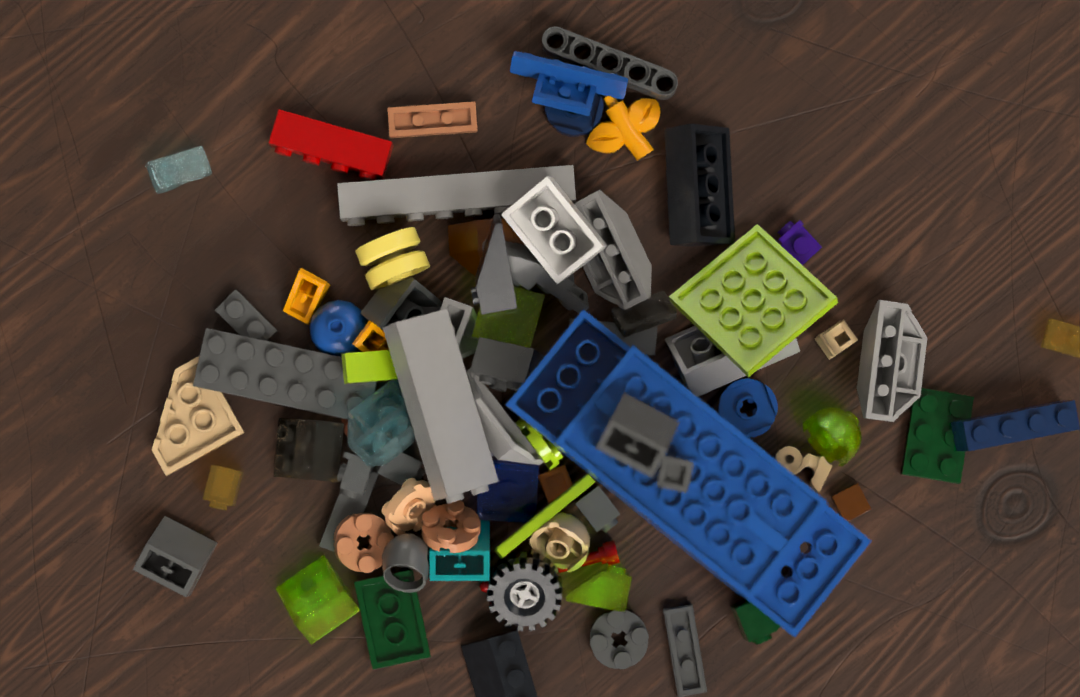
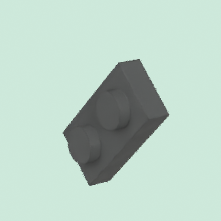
M236 289L215 309L241 336L269 341L278 332Z

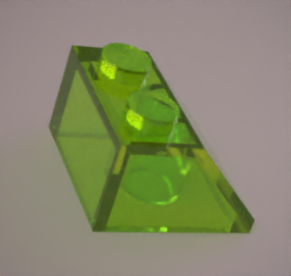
M608 565L607 570H598L566 592L565 600L626 612L632 576L626 574V569L623 567Z

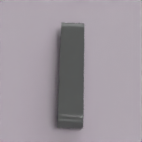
M550 27L542 36V49L551 58L580 67L585 66L593 70L628 78V88L659 100L670 99L676 92L678 86L677 76L668 69L560 27ZM551 36H558L563 40V45L560 48L554 49L548 46L547 40ZM581 46L588 48L590 51V56L583 60L577 58L574 54L575 49ZM606 57H612L617 61L618 66L613 70H606L602 66L601 61ZM632 68H640L643 70L645 77L640 81H635L630 78L629 71ZM662 78L668 79L672 84V88L666 92L659 90L656 86L657 80Z

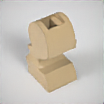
M844 319L814 338L829 360L858 341Z
M791 446L780 449L775 456V460L794 475L805 467L812 469L813 475L809 483L814 491L820 493L832 468V465L826 461L824 456H815L808 453L802 457L800 451Z

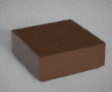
M858 483L831 496L840 516L846 521H850L872 510Z

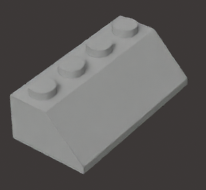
M696 326L664 339L684 385L696 397L746 376ZM795 338L758 370L800 352L797 339Z

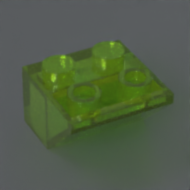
M325 555L275 588L295 626L311 645L361 611L352 594Z

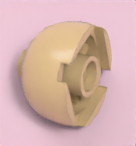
M557 513L531 535L529 545L531 544L532 547L531 554L533 556V552L539 553V560L541 561L545 557L550 559V567L556 565L560 569H568L567 572L577 570L583 565L589 553L590 536L586 526L580 519L571 514Z

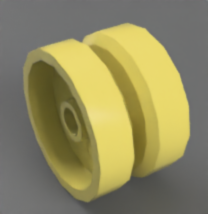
M408 227L389 233L355 250L361 266L367 267L379 264L365 274L371 290L390 286L413 277L430 267L424 251L409 252L420 243L415 227Z

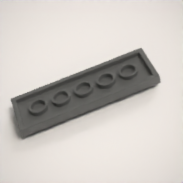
M208 328L205 330L193 386L366 424L369 421L377 381L344 384L342 357Z

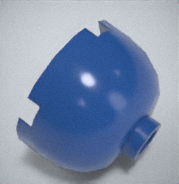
M344 300L329 301L320 306L312 316L309 326L311 340L315 347L322 353L339 357L344 353L359 352L360 350L352 343L367 324V319L361 314L362 310L353 303Z

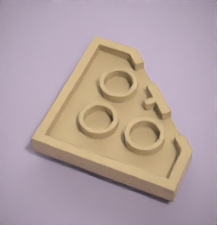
M199 356L175 369L169 395L166 398L160 419L158 433L153 443L152 452L166 476L245 433L223 393L193 386Z

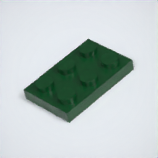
M921 388L920 397L911 405L901 475L961 484L966 451H956L951 422L971 418L973 396Z
M413 569L392 574L397 579L405 582L415 581ZM384 576L354 582L372 670L431 657L417 591L402 592L393 589L386 583Z

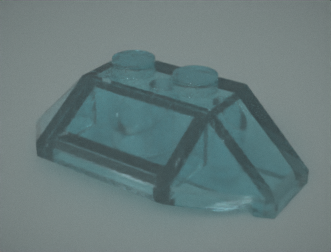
M398 380L389 381L348 412V447L368 467L388 464L416 442Z

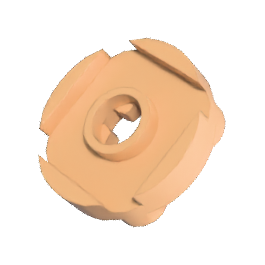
M415 478L407 479L393 498L382 507V514L385 516L386 524L397 535L405 534L406 531L411 529L415 532L421 530L423 513L436 507L429 482L425 480L417 481Z

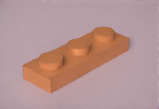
M476 102L388 108L390 138L478 132Z

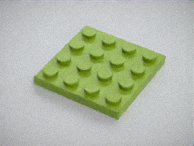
M758 224L669 296L670 302L748 378L838 303L837 297Z

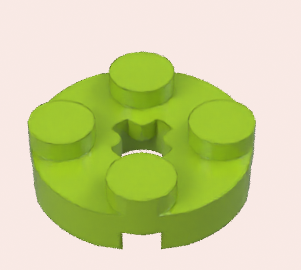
M522 418L515 422L525 438L544 460L549 470L560 464L558 460L563 456L553 443L548 439L544 441L543 435Z

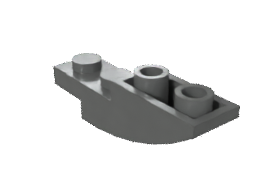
M486 240L482 243L483 249H484ZM505 241L514 285H521L529 291L537 283V286L544 293H551L557 297L567 310H574L579 314L583 309L586 311L589 308L587 293L574 284V274L556 284L527 246Z

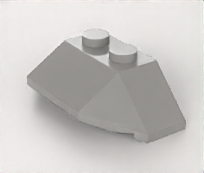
M601 190L574 203L608 245L583 266L594 292L606 300L619 305L624 310L651 298L652 265L627 213Z
M878 300L864 329L857 382V393L863 418L894 422L921 395L927 336L912 314L908 304Z
M470 368L467 371V377L491 457L495 456L500 461L541 465L544 462L486 385L479 382V376L470 372Z

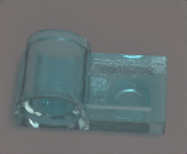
M203 146L146 163V168L156 194L171 191L181 186V184L210 176L213 173Z

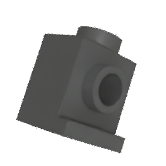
M344 452L343 457L347 458L348 462L347 465L341 464L337 480L341 481L339 494L356 499L357 494L365 495L375 461Z

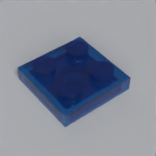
M493 460L499 482L489 484V491L478 494L477 514L480 520L527 523L536 515L539 465Z

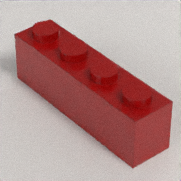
M278 109L269 144L275 148L274 153L286 157H291L292 153L303 156L302 161L313 165H319L320 161L332 164L330 169L347 174L349 169L360 172V178L374 181L377 178L384 179L393 149L391 141Z

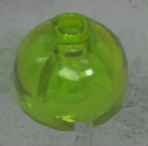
M836 407L822 408L803 423V431L805 432L808 429L811 435L808 442L820 456H824L829 463H832L834 460L840 462L838 465L840 467L846 465L856 455L862 441V434L858 425L859 420L850 411H844Z

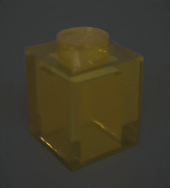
M211 464L203 497L204 500L210 501L209 507L227 510L228 505H236L243 471Z

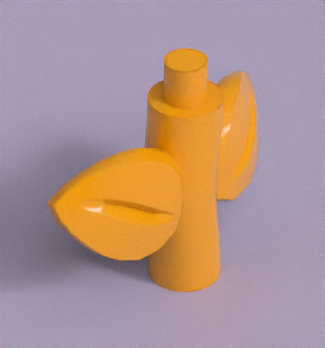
M611 96L603 98L609 108L606 110L610 121H603L592 130L586 143L588 147L597 152L609 154L616 152L625 145L637 161L654 150L642 133L655 128L659 121L660 106L657 100L651 98L639 99L627 108L623 100L618 102L616 98Z

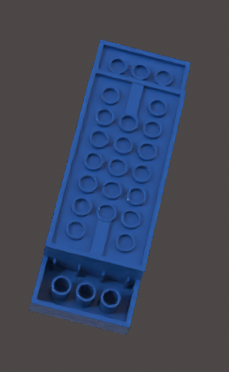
M584 309L506 404L509 409L552 442L572 462L732 591L748 600L793 637L797 636L871 542L869 538L826 505L828 502L637 348L627 345ZM624 393L680 422L664 456L694 462L687 493L656 486L661 462L653 478H650L595 449ZM803 542H806L808 545L805 553H802L800 550V545ZM787 566L789 568V573L787 576L783 577L781 575V569L782 567Z

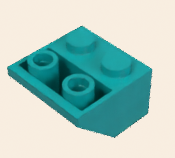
M481 520L478 542L469 550L460 553H450V549L440 548L439 552L430 548V581H490V520Z

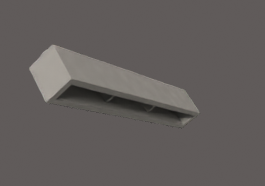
M573 165L337 183L340 219L342 222H347L348 226L365 225V220L377 219V224L394 223V218L406 217V221L411 222L424 220V215H435L436 219L453 218V213L465 212V217L482 216V211L494 210V214L501 215L547 176L553 177L571 201L576 203Z

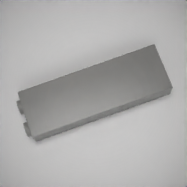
M448 310L432 312L383 327L434 501L445 498L448 504L464 499L463 493L470 490L472 496L489 491L488 485L499 482Z

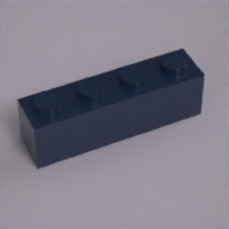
M1061 400L951 422L956 451H974L1080 430L1075 400Z

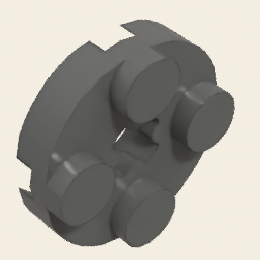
M612 610L603 613L591 627L590 646L593 654L600 663L609 668L627 669L637 664L647 651L649 634L645 624L636 614L630 611ZM621 631L625 632L624 639L627 641L625 646L618 645L614 647L612 645L614 640L611 635L614 632L616 634L621 633Z

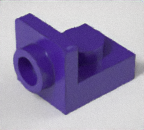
M801 220L795 225L789 221L777 232L781 238L776 242L803 265L822 246L803 227L804 223Z

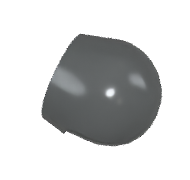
M405 533L397 535L386 544L382 553L383 576L386 583L393 589L402 592H416L424 588L430 573L428 545H426L422 538L414 534ZM398 566L405 569H415L423 577L414 582H405L394 577L390 568Z

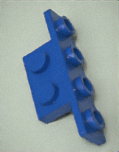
M514 51L512 55L510 73L537 79L532 103L589 116L595 93L621 100L625 97L628 78L593 70L585 66L580 67L563 63L555 59L538 57L530 53Z

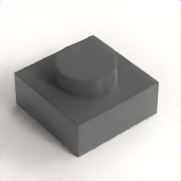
M664 456L661 461L656 486L687 493L694 462Z

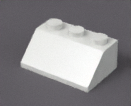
M547 176L501 214L556 284H559L583 267L608 246L553 177Z

